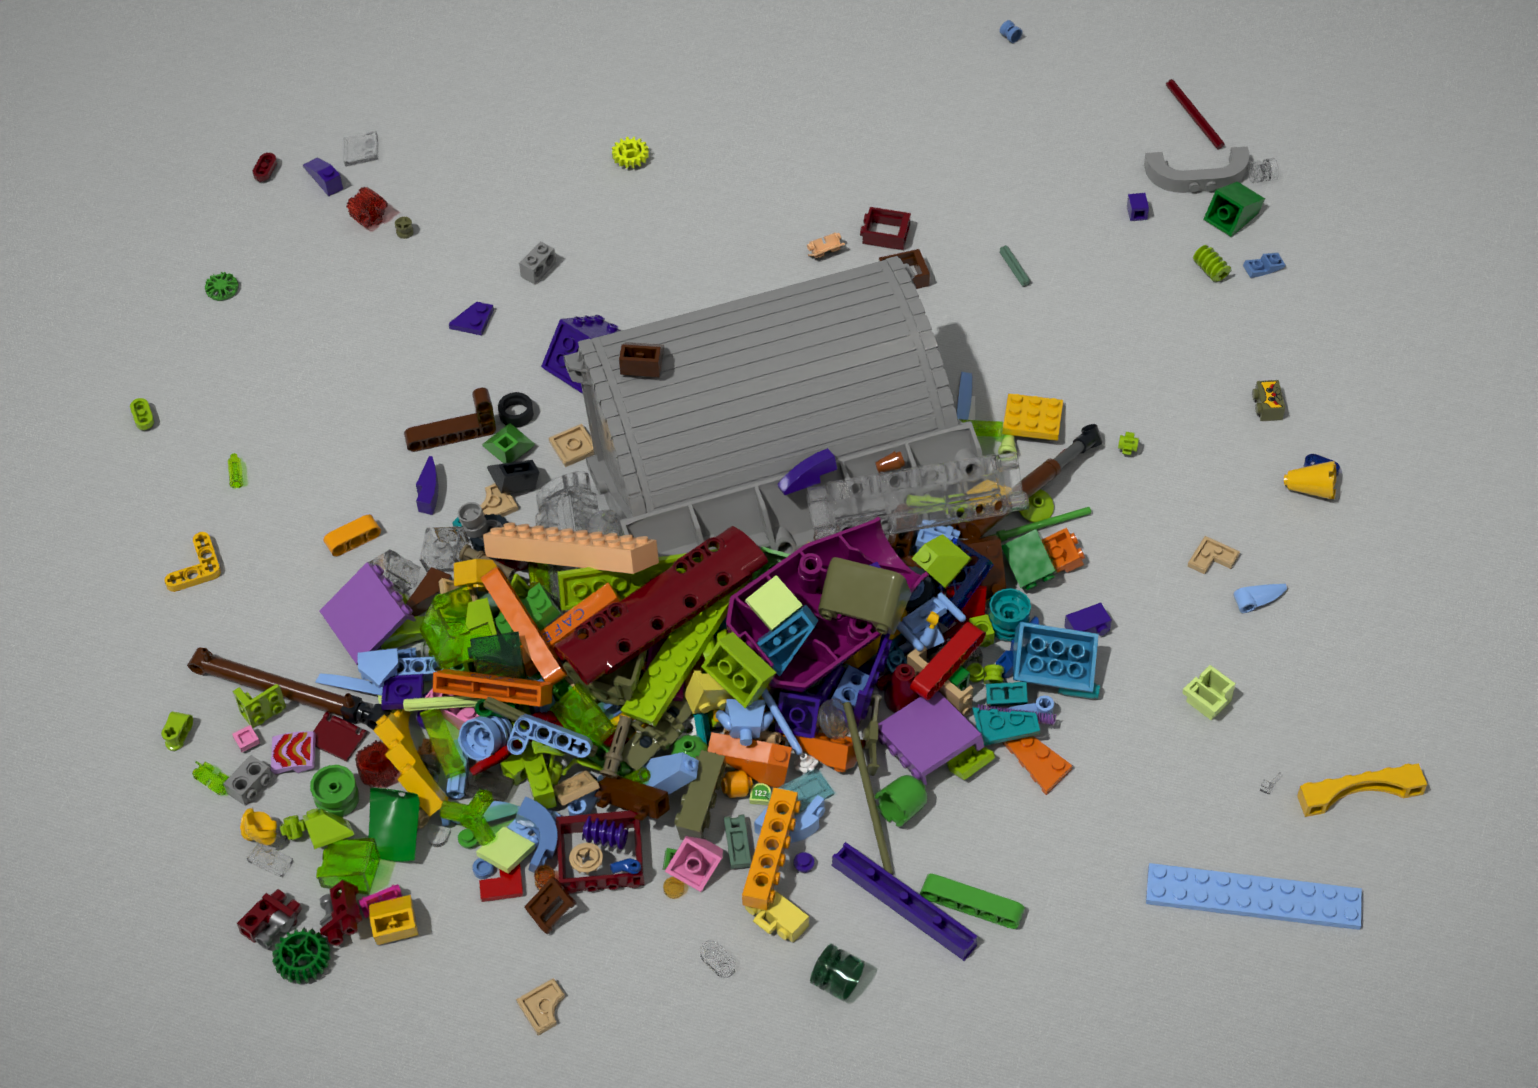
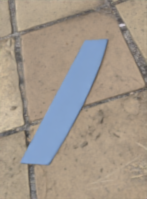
M961 372L956 413L957 418L962 423L968 421L972 397V373Z
M320 673L315 683L382 696V687L378 688L374 682L363 679Z

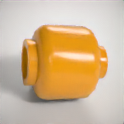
M743 770L727 772L721 782L723 794H726L729 798L747 796L749 789H752V778L748 777Z

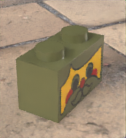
M1279 380L1257 381L1255 389H1252L1253 400H1256L1255 411L1256 414H1259L1260 421L1283 420L1285 405Z

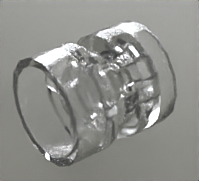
M1264 159L1263 162L1261 160L1250 161L1248 164V174L1251 183H1260L1264 179L1266 181L1277 180L1279 170L1276 159Z

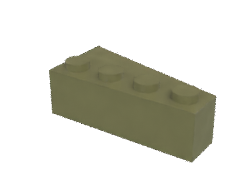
M701 750L700 755L695 757V759L699 760L697 778L687 784L689 788L687 794L682 796L681 812L676 814L674 821L680 840H684L686 836L706 839L703 836L705 828L709 829L711 812L709 811L715 808L717 799L715 789L719 790L727 764L725 756Z

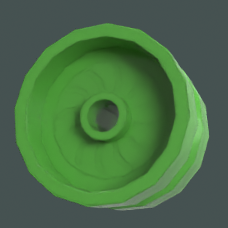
M328 765L314 774L310 782V790L318 810L324 809L343 817L350 814L356 808L359 802V791L354 775L348 768L341 765Z

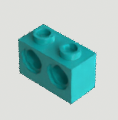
M1026 682L986 684L987 706L1020 705L1028 702Z

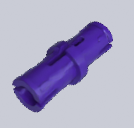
M839 665L827 677L823 678V683L816 693L824 695L823 703L826 702L832 690L837 688V682L846 670L842 665Z

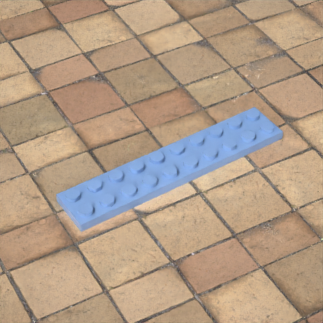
M1149 863L1146 904L1356 930L1361 928L1362 888Z

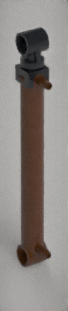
M197 648L187 664L188 668L198 675L207 673L263 692L278 684L285 699L342 716L343 720L355 725L357 722H365L372 730L377 726L375 722L384 714L389 716L392 713L391 710H382L381 704H375L371 709L369 704L362 701V698L350 693H346L345 696L215 656L207 648Z

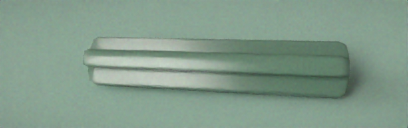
M1007 245L1000 247V254L1022 286L1029 285L1030 278Z

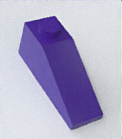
M318 157L303 164L305 170L328 197L343 190L341 176L331 164Z

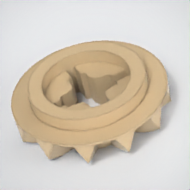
M581 843L575 846L569 856L572 869L577 870L579 874L581 872L589 874L593 870L597 871V868L602 865L603 860L601 849L593 843ZM590 853L591 861L587 860L586 863L583 864L582 857L586 858Z

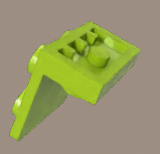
M275 684L253 699L248 692L244 693L240 687L233 691L239 712L248 724L251 725L252 729L257 725L263 724L267 719L279 714L286 708L282 691L278 684Z

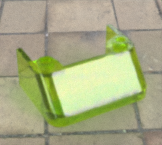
M467 585L436 595L420 626L421 635L440 669L454 667L497 649L488 622L468 629L465 624L457 623L451 627L447 624V622L467 615L468 603L472 602Z

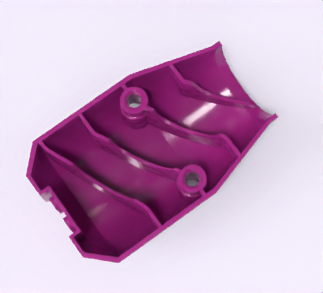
M879 516L872 521L803 545L730 597L726 621L728 633L733 631L772 669L774 664L756 644L758 639L770 630L745 600L777 575L803 605L802 607L807 605L819 620L781 676L779 677L776 673L768 686L794 692H803L881 635L875 630L876 628L872 622L838 614L836 619L826 620L820 616L818 608L828 566L832 558H842L866 565L878 562L882 569L894 571L904 576L911 593L914 592L921 581L928 577L929 574L927 572L922 575L915 573L899 558L884 534Z

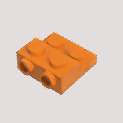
M1067 528L1044 538L1057 572L1065 569L1068 573L1084 565L1082 559L1085 558V555L1081 548L1077 549L1075 544L1079 542L1075 534H1070Z

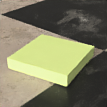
M777 575L745 600L771 632L803 606Z
M503 826L476 853L479 858L506 873H510L536 847L535 843Z

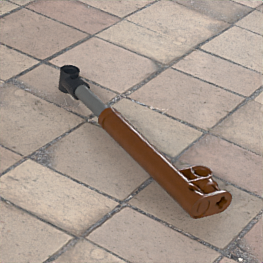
M1097 424L1083 427L1081 429L1082 434L1073 440L1072 445L1054 459H1047L1013 486L1010 495L1003 494L989 505L981 504L980 507L975 505L968 506L962 519L956 520L951 524L953 529L960 531L959 538L979 539L1061 473V468L1078 454L1085 453L1088 449L1101 445L1102 438Z

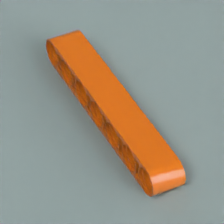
M496 566L481 577L483 584L546 682L553 683L554 686L567 677L568 674L500 568Z

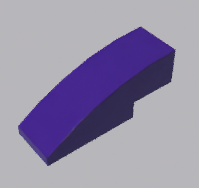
M828 448L813 454L791 469L777 484L778 488L784 495H788L821 483V475L838 470L835 456Z
M432 456L428 457L416 483L418 512L429 515L434 513L439 488Z

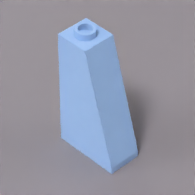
M685 753L651 758L640 771L639 783L667 791L669 795L697 778L699 760Z

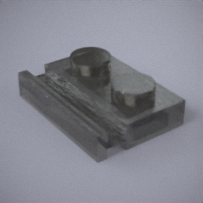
M485 770L475 776L472 775L468 787L464 791L465 796L484 802H504L512 790L514 779Z

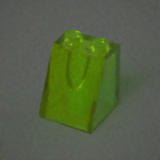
M375 838L339 840L328 844V847L324 849L322 854V865L318 867L316 873L320 886L331 889L341 880H345L358 886L359 894L369 895L380 863V855Z

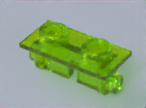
M196 761L195 763L199 767L195 768L192 772L194 779L205 786L211 780L208 788L218 795H225L227 792L223 783L229 776L222 772L216 773L214 771L215 767L206 761L204 764Z

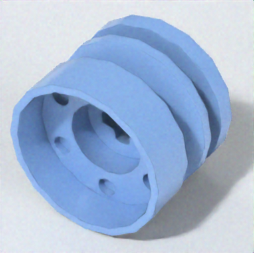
M489 715L487 717L479 716L466 721L459 731L460 746L471 759L483 760L507 745L513 729L508 718Z

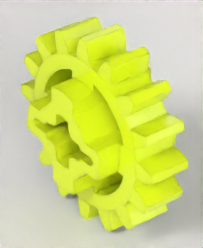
M626 137V140L620 139V143L615 142V147H612V158L615 164L619 163L620 167L625 165L626 168L629 166L635 168V165L641 166V162L646 163V158H649L648 146H646V142H642L641 138L635 140V137L632 139Z

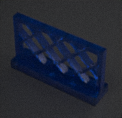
M953 537L951 541L961 546L963 552L967 550L970 552L966 553L969 557L976 556L979 560L975 565L969 567L966 565L961 572L965 571L966 574L963 582L956 583L955 577L953 584H949L945 588L939 583L940 587H936L935 591L940 590L944 594V589L954 587L955 594L952 598L948 599L962 611L994 564L985 556H982ZM946 610L947 613L941 616L938 622L949 629L956 620V617L949 610Z

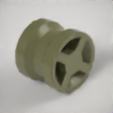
M400 217L395 221L396 233L399 238L407 239L413 235L414 231L410 218Z

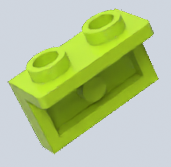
M971 746L949 760L947 765L950 772L966 780L995 759L993 751L986 747L977 751Z

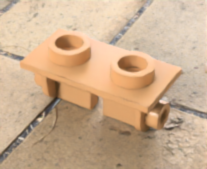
M834 232L824 236V244L822 238L810 241L807 244V248L812 253L808 254V256L819 258L824 256L826 251L835 252L840 250V246L845 245V243H840L839 241L841 240L840 233Z

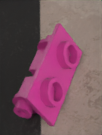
M393 884L387 889L367 897L363 896L358 902L365 918L369 917L370 904L403 896L399 885Z

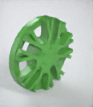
M221 272V274H213V276H210V279L207 278V281H205V292L208 297L214 300L229 299L238 290L237 279L230 273Z

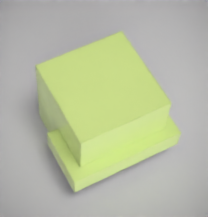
M1209 665L1200 674L1199 679L1195 677L1183 688L1182 693L1187 696L1186 702L1212 720L1232 701L1236 683Z

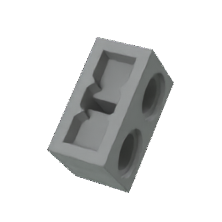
M540 241L519 262L521 278L536 284L556 264L555 248Z
M250 755L223 784L229 796L246 806L249 801L255 799L257 793L264 786L269 784L272 774L269 766Z

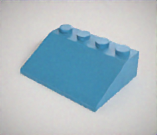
M1020 622L1015 628L1013 681L1092 693L1099 634Z

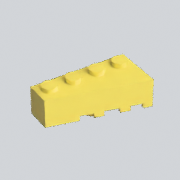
M694 671L684 693L693 714L707 713L716 709L723 710L726 708V699H735L708 673L702 674L701 671Z

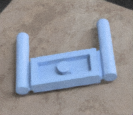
M941 592L936 598H931L902 619L903 621L899 622L897 629L918 651H922L924 645L913 633L917 634L930 625L926 619L931 611L938 614L940 618L947 613L946 610H949L960 622H964L966 616Z

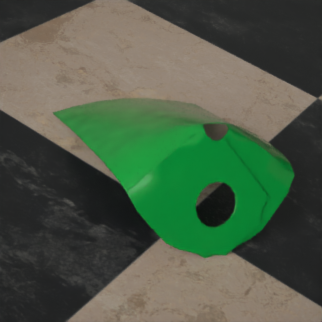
M370 788L367 855L389 861L415 860L420 806L418 794L386 788ZM399 793H404L405 796L401 797Z

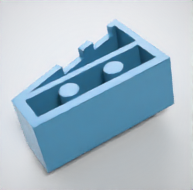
M807 605L795 612L772 632H767L756 642L774 664L773 669L779 677L819 621Z

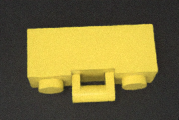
M761 883V884H759L758 886H761V887H762V886H765L766 884ZM774 889L773 904L769 903L768 910L745 906V909L751 915H757L753 922L768 934L777 929V934L782 939H788L792 943L809 927V916Z

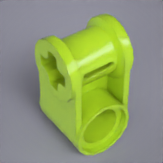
M174 711L170 712L161 732L162 738L166 740L165 745L168 750L176 751L183 746L193 726L192 715Z

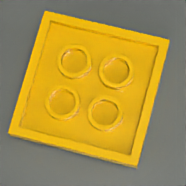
M1008 393L1002 434L1058 441L1063 400Z

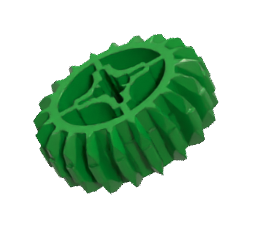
M305 927L299 932L295 928L293 934L287 932L286 938L280 937V943L275 944L276 950L273 951L272 955L276 972L283 979L287 978L290 983L296 979V982L300 985L304 979L308 983L311 977L315 980L317 979V973L323 974V968H328V961L331 960V949L327 939L323 938L320 932L315 933L313 928L307 932ZM312 946L318 949L317 955L313 954ZM287 956L292 960L291 966L285 962Z

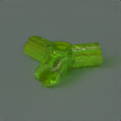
M479 789L469 805L443 801L440 817L460 822L462 826L470 829L481 846L487 845L496 837L484 818L485 812L494 801L490 791Z

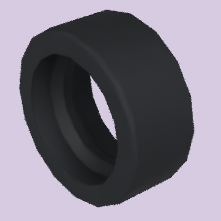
M509 393L504 395L498 403L499 417L505 425L511 423L515 428L522 427L533 418L532 400L524 393ZM517 404L527 408L518 415H510L505 412L508 407Z

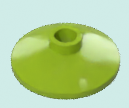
M1042 489L1018 507L1022 517L1033 523L1050 518L1054 510L1051 497Z

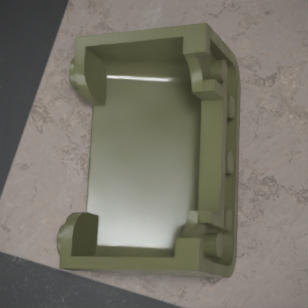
M834 557L828 566L818 612L826 620L836 619L838 614L872 622L878 633L894 635L912 593L905 577L897 572Z

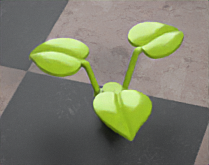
M532 740L534 754H551L550 763L547 766L551 784H558L561 774L565 776L575 763L599 771L603 770L594 761L584 757L574 758L563 769L562 763L554 761L555 755H564L563 751Z

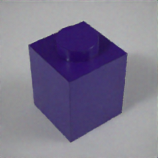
M1146 193L1128 194L1127 210L1130 221L1148 219L1149 205Z

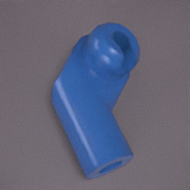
M628 858L611 863L610 868L612 874L621 871L636 874L640 872L641 864L638 860Z

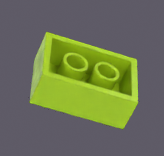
M733 631L718 640L701 666L744 708L760 698L777 673Z

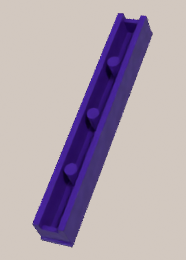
M845 842L842 849L832 856L831 866L963 961L977 947V935Z

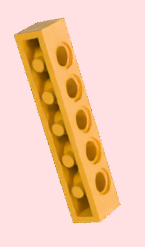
M773 788L742 893V904L744 906L768 910L769 903L773 904L774 885L779 884L781 873L778 871L780 866H784L786 859L784 850L785 848L789 849L791 841L789 833L794 831L796 824L794 816L795 813L800 811L801 801H798V792ZM771 847L777 848L775 850H769V848ZM761 883L766 884L765 886H762V887H761V886H758V885L761 884Z

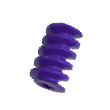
M588 816L584 824L582 840L585 839L587 843L594 841L596 845L601 842L602 846L605 847L610 844L611 848H615L618 845V849L623 850L628 837V828L624 830L623 823H620L619 827L616 828L615 821L608 826L606 819L601 825L599 818H596L595 822L592 823L591 816Z

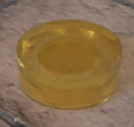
M675 877L666 879L663 884L665 895L671 899L681 897L685 890L684 882Z

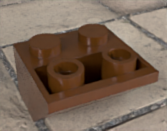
M623 343L619 356L620 375L660 377L664 345Z

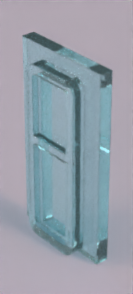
M817 768L778 787L779 789L798 792V801H801L799 813L804 811L817 795L825 800L835 794ZM772 791L765 795L768 801H770Z

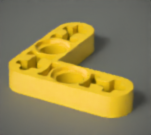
M199 532L193 537L194 547L200 564L169 573L165 577V585L169 591H180L214 580L220 576L221 569L208 533ZM201 540H204V547L201 546ZM205 553L212 554L209 558H202V555ZM212 564L214 571L210 572L208 565ZM192 573L198 574L197 577L194 579L188 578V576Z

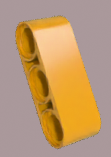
M364 515L329 532L324 536L323 541L333 556H340L377 538L381 534V528L372 515Z

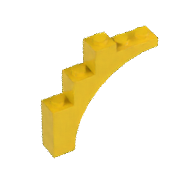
M403 709L401 712L396 710L389 716L384 714L375 722L377 726L373 731L389 748L385 755L401 773L397 780L407 792L418 794L420 807L430 817L443 807L449 798L433 779L414 746L409 730L410 712Z

